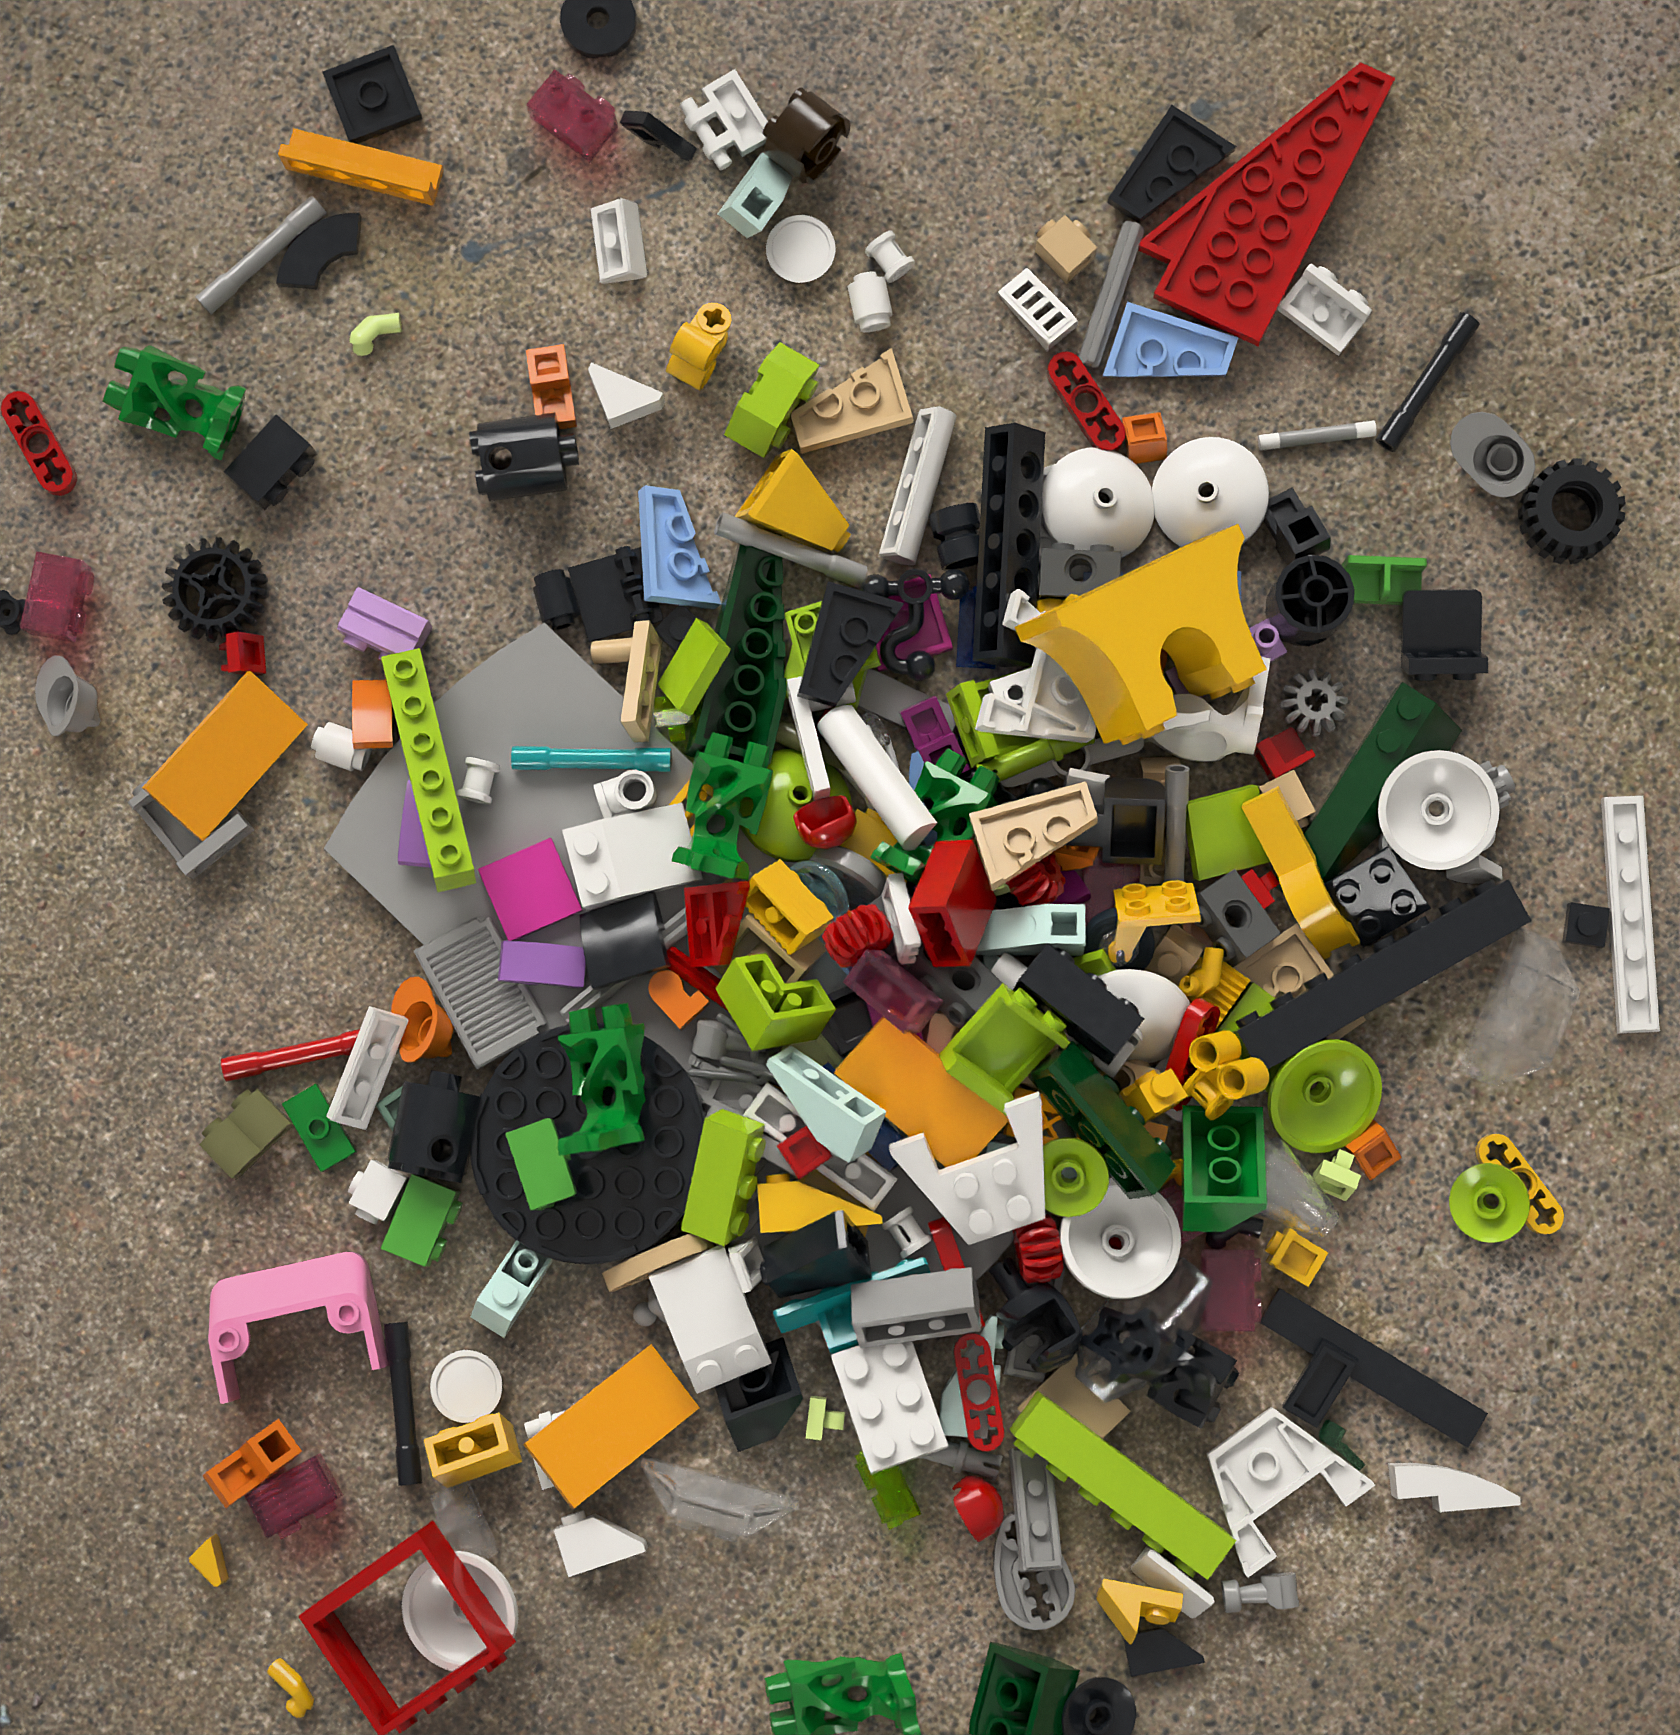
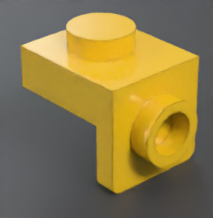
M1285 1228L1282 1233L1276 1230L1264 1250L1269 1253L1265 1261L1266 1263L1306 1287L1310 1286L1329 1253L1300 1236L1291 1228Z

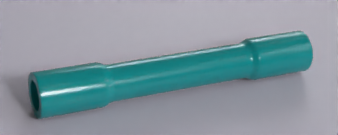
M512 746L511 751L512 770L572 768L671 772V748L558 749L547 746Z

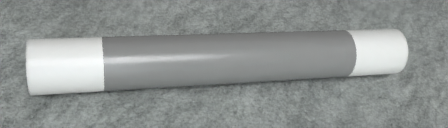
M1375 421L1258 435L1259 450L1262 451L1376 436Z

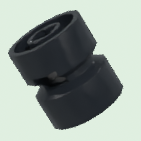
M976 503L957 504L930 514L929 521L933 537L941 540L937 547L941 569L947 571L977 565L979 550L978 528H980L978 505Z

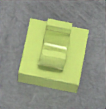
M1339 1149L1337 1156H1333L1331 1162L1323 1160L1314 1171L1309 1186L1347 1201L1357 1189L1361 1178L1360 1174L1349 1170L1354 1155Z
M810 1396L806 1439L822 1440L823 1427L843 1430L845 1412L825 1410L827 1397Z

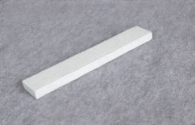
M1643 796L1604 797L1601 799L1608 908H1610L1609 925L1617 1034L1659 1032Z

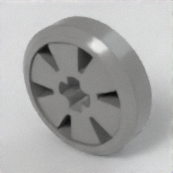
M842 846L830 849L817 848L809 860V867L817 881L831 893L853 905L867 906L882 895L887 876L871 861Z

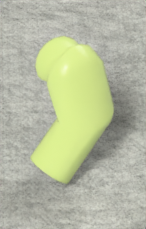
M400 313L366 317L350 334L349 342L353 344V352L359 356L368 355L373 351L372 341L378 335L402 332Z

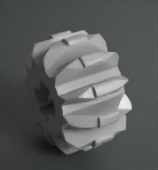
M1310 669L1307 672V681L1302 675L1297 673L1292 678L1295 687L1285 685L1282 692L1291 699L1281 701L1280 708L1292 710L1284 721L1287 724L1292 723L1295 719L1300 721L1296 729L1297 733L1302 734L1307 725H1310L1312 736L1317 737L1320 735L1321 725L1326 731L1332 732L1335 729L1333 719L1338 721L1344 719L1346 714L1337 707L1346 705L1348 698L1335 695L1343 688V684L1337 682L1331 687L1328 684L1331 679V673L1325 672L1320 681L1317 679L1315 669ZM1311 695L1317 696L1315 701L1319 699L1322 701V705L1316 711L1310 710L1312 705L1307 707L1305 703Z

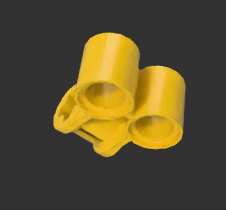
M718 303L703 305L691 323H683L673 339L669 350L672 356L667 364L666 372L699 391L707 384L716 366V359L727 343V331L732 320L731 314L725 306Z
M1228 1030L1197 1037L1192 1041L1189 1048L1190 1060L1197 1070L1185 1082L1183 1089L1188 1095L1187 1097L1192 1096L1206 1110L1205 1116L1209 1120H1215L1229 1109L1234 1100L1262 1092L1269 1082L1268 1069L1261 1060L1254 1057L1240 1059L1242 1048L1240 1040L1234 1033Z

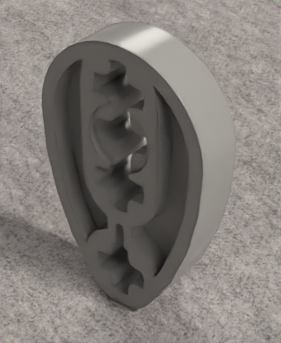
M1010 1513L1004 1517L994 1543V1579L1000 1604L1006 1615L1023 1628L1043 1630L1053 1627L1061 1622L1072 1608L1075 1598L1073 1577L1063 1556V1568L1061 1570L1035 1572L1038 1583L1047 1584V1589L1042 1591L1045 1603H1053L1054 1608L1048 1611L1049 1618L1046 1620H1042L1039 1614L1032 1615L1031 1610L1037 1607V1603L1033 1595H1025V1590L1030 1588L1027 1576H1019L1018 1571H1020L1018 1543H1016L1013 1537L1007 1538L1005 1532L1011 1529L1010 1522L1015 1521V1513Z

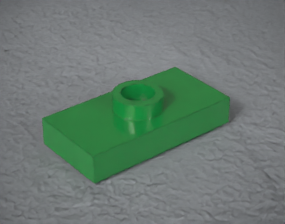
M318 1084L312 1085L282 1103L320 1172H325L357 1153L342 1124L331 1121L326 1117L331 1105Z

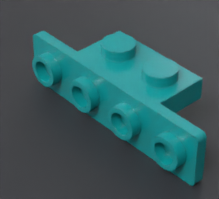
M925 1257L905 1259L900 1261L894 1268L880 1273L871 1272L872 1278L855 1281L843 1286L828 1287L823 1289L818 1295L804 1300H790L784 1303L781 1308L773 1311L781 1333H786L819 1321L831 1355L858 1346L859 1343L852 1325L851 1285L866 1283L871 1280L906 1277L912 1274H928L931 1272Z

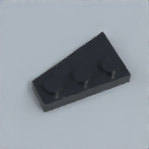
M1171 105L1108 197L1107 203L1137 223H1140L1232 154L1236 146L1177 107Z
M828 581L797 697L835 707L904 603Z

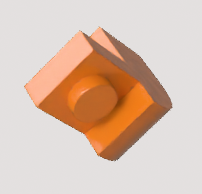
M277 1419L247 1440L237 1451L208 1470L203 1475V1478L224 1507L228 1508L288 1465L302 1450L282 1422Z

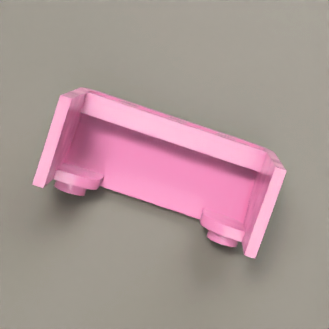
M354 1252L339 1253L226 1278L219 1281L213 1287L210 1294L208 1342L221 1404L241 1399L233 1359L241 1357L247 1351L250 1345L248 1323L326 1306L329 1322L337 1331L346 1334L364 1331L372 1370L389 1366L370 1269L363 1256Z

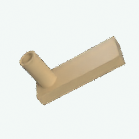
M650 620L635 622L632 638L593 641L591 644V658L594 664L629 662L621 724L634 743L649 742L662 641Z

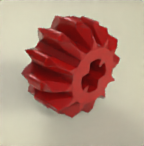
M1049 854L1005 884L1010 888V894H1014L1021 905L1033 906L1050 904L1057 900L1058 896L1064 893L1066 880L1061 873L1062 866L1055 860V855Z
M876 904L860 905L854 910H848L842 916H837L836 921L828 924L826 931L822 935L827 952L841 968L856 967L864 961L868 962L870 958L878 956L881 950L888 948L890 941L894 937L889 920Z
M1045 1214V1219L1014 1229L1013 1242L1015 1254L1023 1279L1028 1284L1035 1282L1040 1284L1060 1278L1064 1268L1062 1244L1059 1239L1056 1222L1049 1214Z

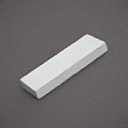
M369 1006L326 1116L331 1121L363 1130L367 1129L409 1022L406 1017Z

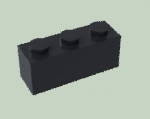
M1049 944L1043 948L1021 975L1013 989L1015 992L1020 988L1028 993L1037 1003L1035 1007L1043 1014L1049 1010L1057 1015L1066 1025L1063 1031L1082 1044L1107 1066L1110 1065L1144 1020L1139 1015L1138 1008L1132 1002L1125 998H1117L1107 990V985L1101 978L1093 973L1086 974L1075 965V961L1070 954L1060 948L1054 949Z

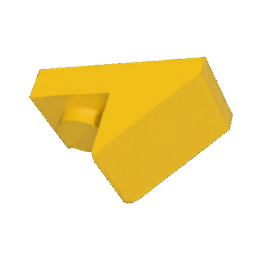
M1103 1578L1096 1600L1125 1640L1132 1645L1138 1631L1139 1616L1145 1617V1620L1152 1624L1165 1625L1169 1622L1175 1623L1182 1609L1183 1594Z

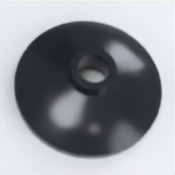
M1094 1677L1088 1679L1072 1691L1064 1705L1061 1719L1063 1735H1131L1136 1722L1135 1701L1126 1686L1113 1678ZM1096 1708L1095 1716L1089 1719L1091 1712Z

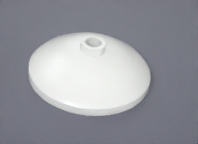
M1218 437L1195 439L1175 449L1161 464L1152 486L1154 515L1158 525L1166 536L1180 547L1236 524H1239L1245 537L1243 543H1245L1262 524L1269 504L1268 481L1256 457L1242 445ZM1205 485H1211L1214 487L1213 494L1207 498L1200 495L1201 488Z
M1099 448L1080 449L1059 460L1047 474L1043 482L1042 522L1055 543L1073 544L1074 550H1090L1091 545H1109L1114 547V551L1121 552V558L1132 553L1145 540L1154 520L1152 488L1141 469L1124 455ZM1098 493H1106L1109 496L1110 502H1101Z
M1443 750L1427 751L1406 759L1388 776L1379 796L1378 819L1386 841L1401 858L1421 868L1445 870L1468 863L1487 847L1497 828L1499 800L1492 780L1477 763L1455 752ZM1434 801H1440L1443 804V811L1437 816L1431 815L1429 812V805Z
M1123 969L1099 975L1098 977L1107 985L1108 991L1119 999L1125 998L1132 1002L1138 1008L1139 1015L1144 1018L1137 1031L1129 1040L1135 1049L1126 1061L1142 1060L1152 1063L1169 1057L1184 1013L1190 1005L1184 992L1168 979L1147 971Z
M1109 1178L1106 1195L1095 1209L1084 1215L1063 1217L1061 1221L1059 1239L1062 1244L1061 1249L1064 1261L1072 1275L1084 1287L1098 1295L1112 1299H1132L1143 1296L1159 1287L1169 1277L1178 1261L1181 1248L1179 1223L1169 1203L1158 1192L1149 1197L1129 1199L1115 1181ZM1109 1238H1118L1122 1243L1121 1249H1112L1109 1245Z
M455 1551L514 1638L518 1625V1608L513 1590L504 1575L493 1564L480 1556L468 1552ZM428 1560L423 1562L412 1573L404 1589L402 1598L404 1625L414 1646L425 1658L441 1668L453 1671L484 1650L486 1646Z

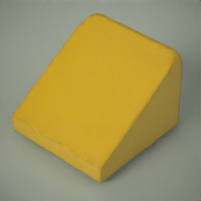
M216 1533L209 1537L188 1558L189 1562L214 1587L222 1585L229 1579L220 1539Z

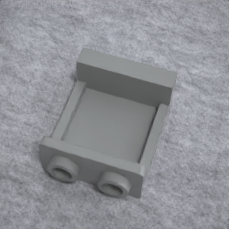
M148 780L142 782L133 790L132 794L134 797L127 802L133 810L137 811L175 858L177 866L185 876L191 879H195L254 831V828L235 806L204 841H200L142 789Z

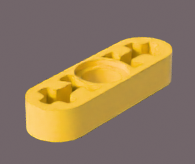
M1490 1134L1480 1139L1475 1150L1476 1158L1480 1164L1493 1163L1503 1166L1499 1160H1488L1486 1157L1490 1152L1487 1146L1490 1142L1493 1145L1502 1144L1504 1149L1500 1154L1504 1161L1508 1164L1515 1160L1518 1164L1509 1169L1514 1173L1521 1172L1529 1178L1530 1188L1528 1194L1530 1200L1539 1191L1542 1197L1536 1199V1203L1542 1209L1551 1208L1553 1213L1549 1216V1219L1552 1223L1548 1226L1545 1223H1536L1535 1219L1538 1218L1539 1214L1534 1206L1530 1205L1529 1215L1525 1223L1527 1227L1537 1234H1552L1559 1230L1564 1221L1562 1207L1512 1141L1502 1134Z

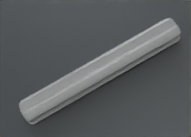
M1125 221L1122 224L1078 355L1085 367L1097 368L1100 365L1138 251V245L1144 233V228L1139 223Z

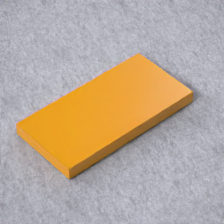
M247 671L148 780L142 789L200 841H204L308 724L255 674Z
M887 1011L835 1069L834 1074L886 1110L885 1117L909 1137L924 1132L933 1157L944 1167L977 1157L1009 1121L1008 1117L948 1074L938 1055L939 1053Z
M650 1344L523 1445L569 1506L574 1509L700 1407L653 1345Z

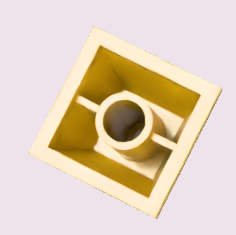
M792 449L774 457L734 516L753 523L758 528L780 534L782 537L823 552L834 550L838 553L851 536V533L846 531L849 523L799 454Z

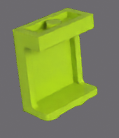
M1017 672L977 683L974 680L963 682L946 693L971 768L1042 739L975 730L983 697L989 694V683Z
M1002 983L938 1055L948 1074L1007 1116L1004 1103L1015 1100L1012 1092L1056 1044L1066 1049L1070 1041L1063 1031L1066 1025L1057 1015L1049 1010L1043 1014L1035 1007L1037 1003L1028 993L1020 988L1014 992Z

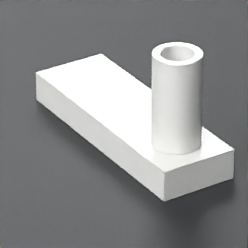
M801 677L787 680V695L810 788L812 789L813 800L815 801L830 796V785L811 712L832 708V706L797 697ZM852 682L836 706L856 702Z

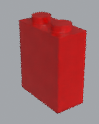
M973 840L935 842L908 906L933 967L971 966L997 900L994 891L991 890L985 868Z

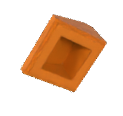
M1160 412L1122 418L1126 431L1127 457L1131 461L1139 464L1165 460L1167 458V437Z
M1372 1120L1371 1124L1359 1137L1344 1146L1348 1153L1354 1155V1161L1370 1181L1402 1158L1386 1130L1375 1120Z

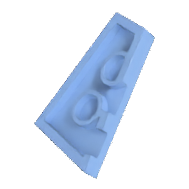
M1127 302L1102 378L1226 376L1238 337Z
M644 485L638 491L644 601L716 609L721 605V601L717 591L713 592L706 575L709 572L706 560L699 556L693 539L696 532L681 491Z

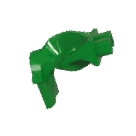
M150 345L142 350L129 347L120 348L114 368L133 375L130 385L128 387L112 380L109 382L103 398L104 403L121 411L118 420L142 426L174 438L178 437L181 430L197 432L205 438L203 448L208 450V453L214 458L222 460L239 425L245 406L247 388L230 386L226 391H221L216 387L198 383L199 379L204 378L206 371L198 366L176 359ZM172 371H177L184 374L187 381L169 380L168 374ZM194 399L198 401L202 408L201 416L193 417L187 412L185 408L187 400ZM158 407L166 409L171 416L170 420L163 421L157 418L155 414Z
M712 732L705 751H697L689 780L686 811L694 814V834L688 848L678 846L672 855L671 861L687 865L690 869L731 879L748 880L750 873L748 863L737 852L739 825L748 828L749 833L757 835L773 770L767 769L769 746L748 741L743 762L728 759L733 737ZM708 784L713 787V796L709 801L704 802L700 799L699 793L702 786ZM744 797H750L753 800L752 812L747 817L742 816L740 812V804ZM717 814L724 816L726 821L725 827L717 833L709 832L707 827L711 817Z
M948 748L938 759L936 765L928 761L924 763L914 792L922 803L925 799L929 798L934 802L932 809L928 811L937 822L932 829L937 832L936 841L974 840L975 835L969 814L998 805L993 795L1000 778L996 773L979 765L970 783L960 779L959 777L968 761L960 754ZM962 818H965L967 820V827L962 835H959ZM882 841L873 851L870 858L895 874L903 873L905 880L917 886L935 843L929 846L919 844L915 850H904L899 842L891 846Z
M628 1003L601 1007L604 1028L598 1029L595 1007L569 1011L570 1033L558 1036V1041L565 1049L570 1060L573 1095L581 1096V1100L587 1109V1118L580 1131L559 1139V1156L600 1151L623 1144L644 1141V1134L639 1125V1116L642 1105L646 1100L643 1088L645 1078L640 1064L645 1026L644 1023L632 1024ZM587 1062H590L592 1064L587 1073ZM607 1086H611L615 1090V1100L611 1105H606L602 1098L603 1091Z
M901 1653L893 1654L885 1659V1661H871L861 1657L849 1658L843 1656L824 1662L788 1659L783 1661L785 1672L764 1678L769 1704L789 1701L790 1706L789 1709L769 1713L773 1735H832L858 1731V1722H862L872 1715H881L893 1720L895 1727L900 1729L902 1735H921L916 1713V1698L909 1682ZM858 1686L865 1689L867 1695L862 1700H852L848 1697V1691L852 1687ZM826 1712L837 1715L835 1718L824 1719Z

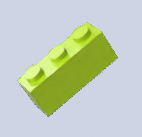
M720 1109L705 1118L683 1217L682 1231L722 1246L744 1234L749 1222V1214L746 1213L748 1200L754 1194L757 1186V1177L754 1176L756 1164L761 1159L766 1145L765 1139H762L765 1124L725 1109Z

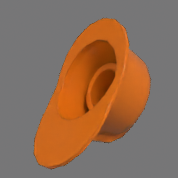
M418 976L408 978L396 991L391 1006V1013L404 1016L409 1020L399 1045L402 1060L412 1063L420 1058L449 1057L452 1054L451 1038L454 1030L451 1020L446 1011L436 1004L432 990L426 980Z

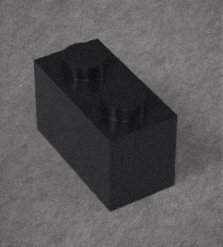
M276 414L224 470V473L244 493L266 510L270 505L275 506L283 500L289 490L287 486L296 476L302 477L312 468L315 462L313 458L317 452L308 441Z

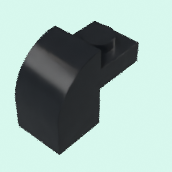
M1293 487L1269 498L1267 512L1263 521L1276 541V550L1287 565L1295 559L1307 555H1320L1329 551L1331 542L1329 533L1313 506L1305 508Z

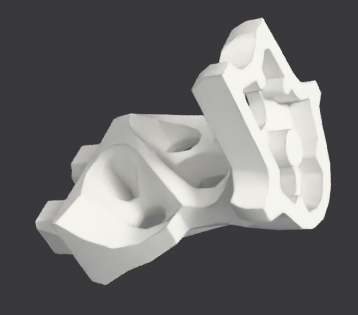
M1262 657L1267 670L1253 677L1255 684L1243 690L1229 715H1221L1204 699L1196 695H1173L1177 716L1163 722L1165 730L1144 739V742H1152L1176 757L1190 761L1215 762L1234 752L1253 755L1264 710L1263 702L1271 658Z

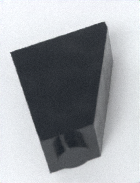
M844 1210L835 1211L763 1246L765 1262L760 1263L761 1277L764 1285L769 1286L779 1298L872 1278L868 1240Z

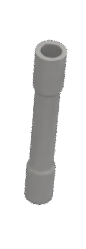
M311 195L290 213L278 228L225 274H221L196 296V299L210 314H213L257 271L304 230L327 214L325 209Z
M724 512L720 514L714 529V534L744 546H753L820 571L830 578L860 588L867 574V566L838 555L827 554L763 530L753 523Z
M1179 764L1169 765L1165 768L1166 833L1163 883L1171 880L1184 881L1186 806L1189 801L1190 768Z

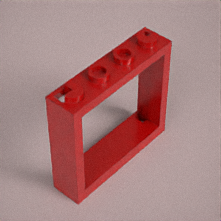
M433 1520L298 1616L378 1735H386L394 1728H396L399 1734L404 1732L418 1721L415 1716L416 1713L424 1709L427 1714H430L448 1701L445 1693L454 1688L457 1694H459L478 1680L474 1673L483 1667L489 1673L506 1661L508 1657L504 1652L516 1643ZM421 1550L486 1648L399 1708L334 1613V1610L414 1553Z

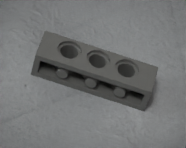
M908 893L909 899L911 901L913 896ZM879 896L870 904H876L880 911L886 915L882 896ZM921 937V945L918 947V954L915 955V963L901 965L898 961L892 939L888 948L880 952L897 971L904 970L906 978L918 988L922 996L930 1000L947 1016L950 1023L960 1030L1002 984L975 956L971 966L933 967Z

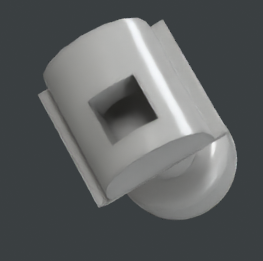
M699 1018L697 1020V1031L692 1051L699 1056L709 1057V1059H720L727 1056V1051L750 1052V1059L754 1061L758 1051L765 1053V1049L752 1051L743 1036L727 1030L726 1026L716 1018Z
M1296 1573L1265 1574L1260 1576L1261 1583L1239 1587L1237 1580L1221 1581L1225 1613L1241 1611L1242 1604L1269 1603L1276 1609L1283 1610L1300 1606L1297 1596Z

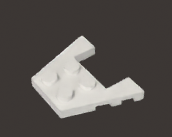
M1017 589L1010 594L1002 625L1016 631L1015 626L1046 611L1040 613L1028 602L1030 597L1024 591ZM1036 648L1022 706L989 693L983 697L975 730L1087 743L1094 739L1097 727L1081 693L1069 675L1053 658L1039 648Z
M1039 1091L1004 1103V1109L1017 1143L944 1169H938L924 1132L889 1144L891 1156L968 1245L1045 1219L1042 1105Z
M1272 1407L1206 1453L1231 1536L1236 1540L1234 1545L1240 1565L1247 1577H1250L1277 1557L1253 1521L1318 1473L1322 1474L1344 1506H1348L1375 1486L1372 1480Z

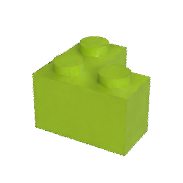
M767 953L734 958L716 987V991L752 1051L817 1040L836 1010L818 979L785 984Z

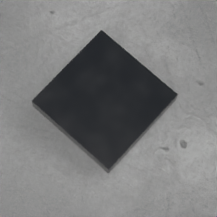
M394 45L322 71L347 138L351 143L358 144L423 119Z

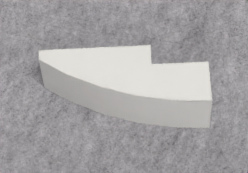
M1388 1463L1391 1496L1397 1499L1432 1496L1433 1509L1439 1512L1521 1505L1519 1496L1497 1484L1467 1472L1438 1465Z

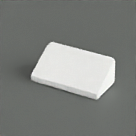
M620 198L590 208L600 283H614L647 277L638 205L635 202Z
M1150 1546L1145 1547L1131 1566V1571L1152 1588L1183 1594L1181 1611L1190 1618H1196L1214 1603V1597Z

